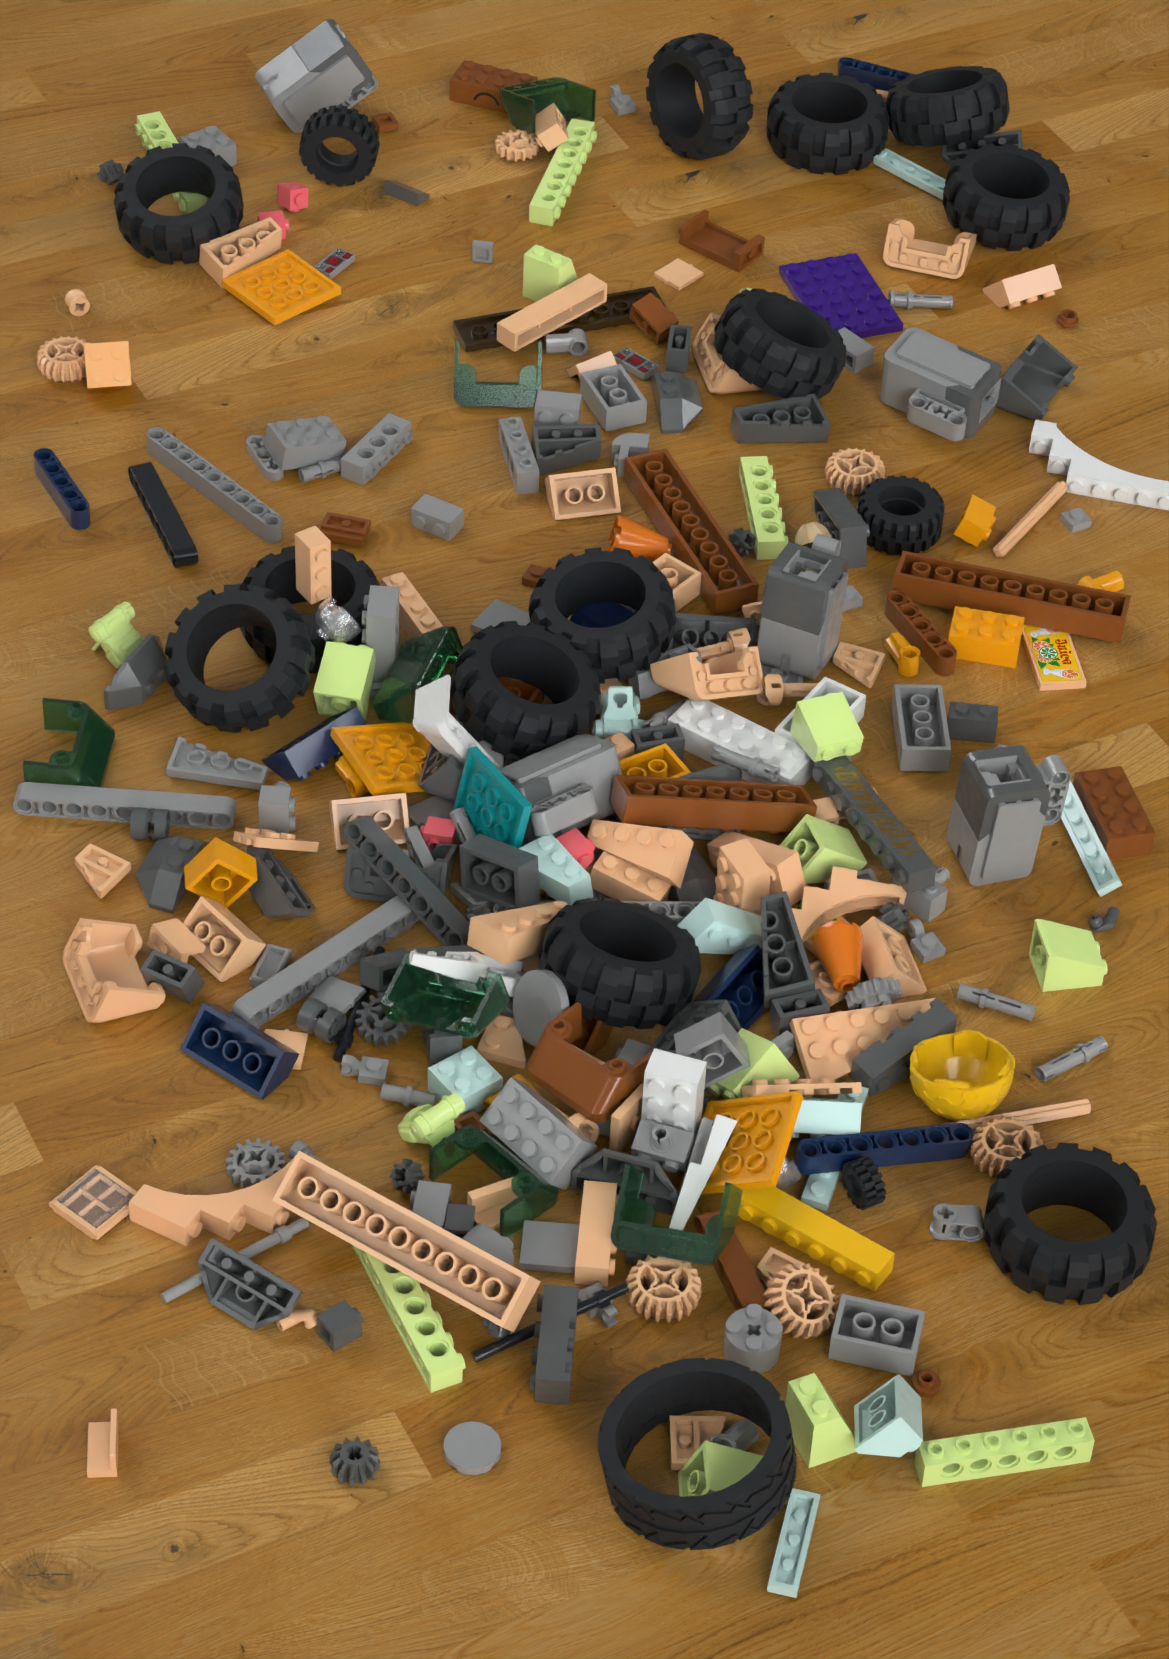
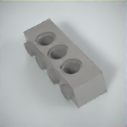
M388 413L341 458V477L364 486L406 444L411 442L413 432L411 431L412 422Z
M521 417L499 419L498 440L516 494L539 492V468Z

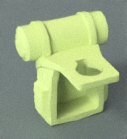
M126 601L113 607V610L101 619L94 621L88 629L90 636L97 642L91 649L95 651L101 646L106 652V658L116 669L120 668L127 657L144 640L130 623L135 617V611L131 604Z
M455 1092L449 1096L444 1095L441 1097L442 1099L435 1106L425 1104L412 1109L397 1126L402 1140L410 1143L431 1145L440 1165H446L462 1154V1149L455 1133L454 1120L466 1108L463 1099ZM444 1137L446 1140H450L453 1146L449 1155H444L441 1150Z

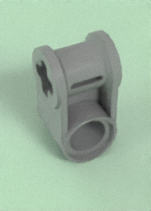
M941 1203L934 1207V1221L931 1222L929 1232L934 1238L975 1242L983 1238L982 1210L978 1206Z

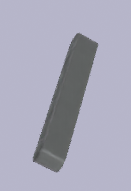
M362 816L347 822L343 827V834L346 840L443 945H467L469 921L370 816Z

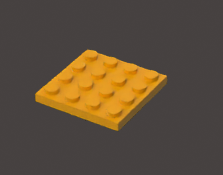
M289 249L222 279L223 288L274 326L341 294V287Z
M413 721L332 727L330 736L372 796L424 792L418 786V782L431 743L421 732L416 731Z
M799 1091L710 1101L707 1103L703 1117L714 1120L716 1114L736 1120L737 1123L701 1195L776 1187L804 1098Z

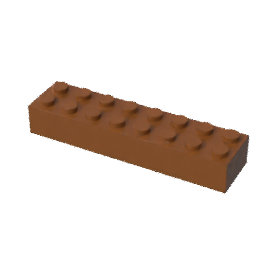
M618 774L614 775L609 800L622 823L641 824L658 828L661 826H672L677 829H684L685 827H695L700 830L718 828L722 831L737 829L750 833L756 830L772 834L779 832L790 833L806 814L815 817L817 805L802 785Z

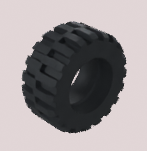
M333 105L329 106V109L324 107L319 109L318 113H313L304 125L299 144V155L302 157L303 165L307 166L306 170L311 175L315 174V178L319 181L324 180L329 185L334 183L337 186H344V184L349 186L355 184L356 180L357 182L364 180L365 176H369L372 172L379 150V134L375 130L373 122H368V117L365 114H359V110L354 108L352 110L347 109L348 106L341 105L340 108ZM330 137L343 138L352 143L357 151L345 155L337 154L326 148L322 141Z
M893 475L888 476L886 479H883V477L879 478L875 483L872 481L862 490L858 500L857 512L861 514L863 521L869 525L870 536L867 537V545L875 547V550L879 552H887L888 555L900 554L901 556L903 551L919 554L920 551L925 552L936 544L942 532L945 506L941 495L934 487L931 488L927 482H920L919 479L914 477L911 479L907 478V476L900 475V477H894Z

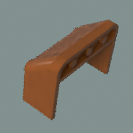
M577 1002L546 1025L527 1063V1075L536 1084L590 1121L604 1122L611 1118L615 1110L640 1084H644V1073L652 1051L633 1065L620 1058L608 1060L603 1065H600L571 1045L573 1041L582 1036L581 1004Z

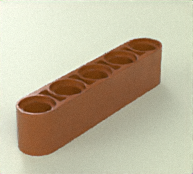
M898 589L890 590L886 597L885 616L911 646H915L920 650V656L936 674L941 676L953 674L957 656L955 647L904 591Z
M720 1209L695 1216L697 1234L735 1311L746 1308L749 1304H758L763 1309L771 1312V1308L764 1306L765 1302L769 1299L763 1295L765 1290L725 1211Z

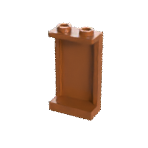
M703 210L695 215L688 222L684 223L679 230V244L737 272L743 270L764 253L765 237L758 234L751 240H747L708 220L709 211Z

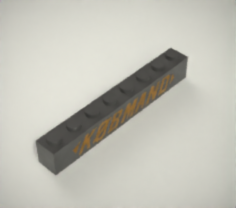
M846 755L835 757L828 761L815 762L812 769L815 782L821 785L825 794L833 800L837 809L845 815L849 824L853 825L857 830L860 838L866 841L872 853L878 856L884 868L889 870L894 876L896 883L901 885L907 894L934 886L936 865Z

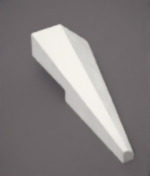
M411 951L409 955L410 964L511 997L514 996L518 981L524 975L521 972L524 963L521 959L504 965L478 952L447 951L445 956H437V953L434 951H428L427 954Z
M716 1114L714 1120L702 1118L681 1184L679 1198L665 1238L666 1242L677 1243L737 1123L736 1120Z

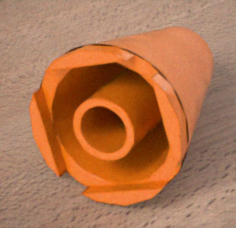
M618 514L614 520L609 537L612 548L607 547V551H613L615 547L630 550L635 558L642 555L648 560H656L664 553L670 555L672 544L668 543L669 538Z
M845 920L828 922L817 929L815 937L812 936V946L835 989L847 993L854 990L853 987L860 983L863 934L861 928L856 923L852 922L853 925L845 924Z

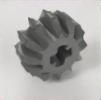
M358 1436L355 1441H350L345 1437L343 1444L336 1443L334 1452L330 1455L333 1477H338L340 1485L348 1481L351 1488L358 1482L365 1486L366 1479L374 1480L376 1472L380 1468L377 1447H371L369 1439L360 1442Z

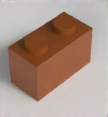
M652 293L647 294L631 306L630 319L656 346L669 338L670 326L678 325L679 323L675 314L670 312L663 305L662 301Z

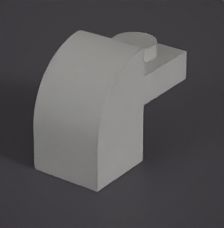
M626 433L614 439L612 442L611 462H614V467H618V477H624L626 457L649 452L650 434Z

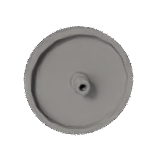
M546 969L531 970L525 973L518 981L513 996V1016L516 1027L528 1044L536 1046L546 1025L569 1008L568 995L562 981L552 971Z

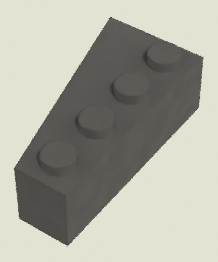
M814 393L806 397H792L733 408L730 429L738 443L827 442L831 423Z
M840 488L814 491L813 512L818 523L827 528L829 533L832 534V538L841 541L839 557L849 561L848 569L866 567L867 537L870 536L869 525L863 521L861 514H858L855 506L850 503L848 497L844 495Z
M784 891L761 897L764 1008L771 1007L772 999L815 990V980L787 892Z
M938 998L930 1002L931 1008L924 1013L918 1011L911 1016L913 1021L903 1029L899 1026L893 1029L885 1042L882 1043L878 1040L852 1060L850 1078L854 1082H861L862 1087L869 1088L868 1095L870 1097L879 1092L886 1091L893 1084L904 1081L911 1075L909 1068L910 1056L915 1045L935 1036L955 1033L957 1016Z
M544 1284L543 1295H538L537 1312L542 1313L541 1321H535L534 1338H539L538 1347H533L532 1365H536V1373L530 1375L529 1391L535 1392V1402L569 1405L579 1287Z

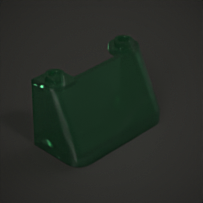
M441 626L410 638L401 645L393 665L377 695L373 698L372 705L379 720L413 723L416 690L439 679L446 663H456L463 649L455 627Z
M405 954L380 1005L386 1018L393 1023H406L457 1034L470 1039L478 1037L504 1011L510 999L501 973L488 971L485 978L479 976L475 983L436 975L434 971L410 964V954Z

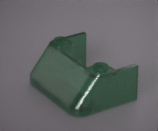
M559 77L500 87V98L511 124L516 129L534 133L536 114L552 103H555L564 116L565 121H571L572 118L577 117L595 121L596 90Z
M455 340L454 399L458 405L464 407H535L538 390H542V341L537 343V365L523 367L519 374L518 383L476 382L475 369L469 364H459V340Z
M43 698L45 730L77 733V737L72 751L60 750L53 753L49 763L24 761V781L103 787L116 742L115 730L85 702Z
M464 1126L429 1149V1179L432 1181L472 1154L476 1155L504 1180L514 1177L511 1182V1189L518 1198L500 1209L499 1234L501 1236L509 1238L523 1228L524 1220L533 1221L553 1207L558 1201V1187L550 1185L496 1135L477 1127Z
M625 1164L611 1230L613 1245L624 1251L708 1266L715 1263L734 1235L743 1190L732 1183L725 1182L719 1214L713 1216L708 1221L705 1234L654 1225L656 1219L655 1207L648 1201L638 1199L644 1172Z

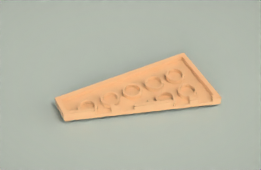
M936 998L792 1019L789 1025L792 1034L795 1036L794 1041L806 1079H813V1084L819 1083V1079L835 1078L836 1082L839 1078L851 1073L852 1060L878 1040L882 1043L885 1042L891 1031L899 1026L903 1029L913 1021L911 1016L918 1011L924 1013L931 1008L930 1002Z

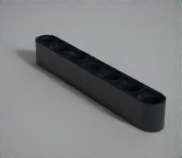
M152 462L129 466L130 482L173 566L178 568L198 563L196 546Z

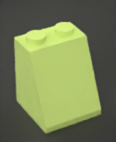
M534 245L524 254L523 296L537 302L578 280L570 258L539 245Z
M326 641L313 691L318 714L333 716L357 706L362 717L366 720L376 663L374 649L366 645L354 646L342 641Z
M843 692L797 701L790 732L814 762L828 761L835 757L851 756L860 752L864 736Z
M808 814L803 817L779 845L798 851L806 884L823 883L825 880L830 879L833 866L860 871L867 864L849 829Z
M1035 919L1029 958L1042 992L1102 986L1103 977L1107 974V963L1105 959L1101 958L1099 942L1094 940L1092 932L1043 919Z
M741 1028L738 1034L747 1044L750 1067L707 1087V1089L717 1097L722 1095L726 1100L743 1098L741 1086L752 1085V1080H768V1085H775L774 1080L791 1079L792 1083L800 1075L773 1042Z
M812 1373L788 1381L785 1406L790 1419L794 1444L807 1467L811 1468L855 1453L854 1434L816 1374Z
M705 1440L678 1472L679 1496H700L727 1488L749 1474L763 1456Z

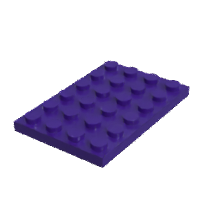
M857 253L779 266V274L795 300L808 306L810 310L825 318L831 323L830 326L838 331L845 327L860 338L903 331V322Z

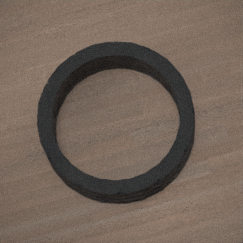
M690 1358L663 1364L660 1368L655 1367L636 1377L625 1386L606 1409L598 1434V1452L612 1505L616 1506L614 1510L623 1523L639 1536L644 1535V1539L660 1546L681 1550L690 1548V1550H703L732 1544L737 1539L742 1540L759 1531L771 1521L790 1497L796 1479L797 1456L790 1419L784 1400H780L779 1397L781 1395L769 1380L756 1371H750L749 1367L734 1361L716 1358L705 1360V1358ZM709 1410L730 1412L747 1418L761 1427L770 1437V1443L763 1458L749 1474L727 1488L705 1495L681 1497L662 1494L646 1488L634 1480L626 1471L627 1461L634 1447L653 1428L669 1420V1415L679 1416L694 1411Z

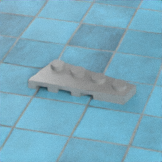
M178 736L166 767V776L260 790L261 785H265L268 767L240 757L238 759L230 758L228 753L220 750L217 753L207 750L206 745L200 743L195 745L189 744L185 738Z

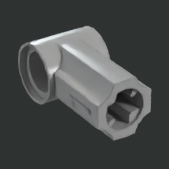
M575 328L565 334H545L544 336L546 354L571 353L573 356L580 357L588 351L586 335L582 329Z
M740 1419L724 1434L713 1436L710 1442L745 1451L758 1440L759 1432L755 1424L750 1420Z

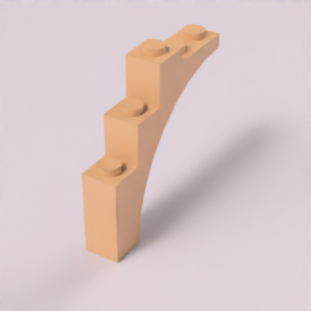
M833 866L828 890L804 886L800 909L792 908L802 943L804 944L820 926L844 914L866 909H880L891 901L894 905L897 903L904 905L906 891L902 886L857 879L858 870Z
M295 1157L284 1168L269 1178L250 1187L229 1193L184 1195L163 1191L144 1184L129 1201L130 1221L184 1246H187L193 1238L198 1237L202 1228L229 1241L236 1232H240L243 1229L245 1223L273 1234V1230L283 1224L285 1225L289 1218L288 1209L272 1201Z

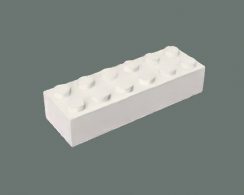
M689 698L667 719V725L679 723L685 738V751L716 766L725 764L712 760L710 757L711 752L720 755L719 752L712 750L715 745H720L750 758H760L763 763L780 768V775L770 773L779 777L776 782H771L760 776H750L748 772L741 770L743 772L742 779L748 782L803 786L813 776L812 769L815 762L799 744L709 700L695 701Z

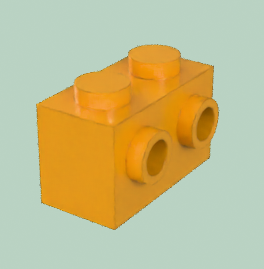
M972 494L961 512L954 535L963 539L966 543L978 547L982 540L986 541L992 531L990 528L996 520V517L993 516L996 507Z

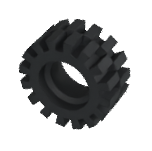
M867 1156L844 1164L841 1170L843 1174L842 1181L845 1182L843 1186L848 1190L847 1195L849 1198H852L851 1202L853 1205L856 1204V1208L861 1210L880 1204L886 1198V1190L883 1188L885 1182L881 1180L883 1176L881 1172L878 1173V1166L873 1165L874 1161Z

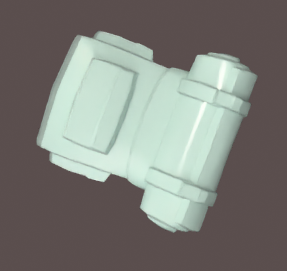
M610 686L607 694L600 695V707L597 714L601 717L593 723V736L605 739L621 731L631 741V730L641 729V724L644 722V720L638 718L641 705L639 697L635 695L631 686Z

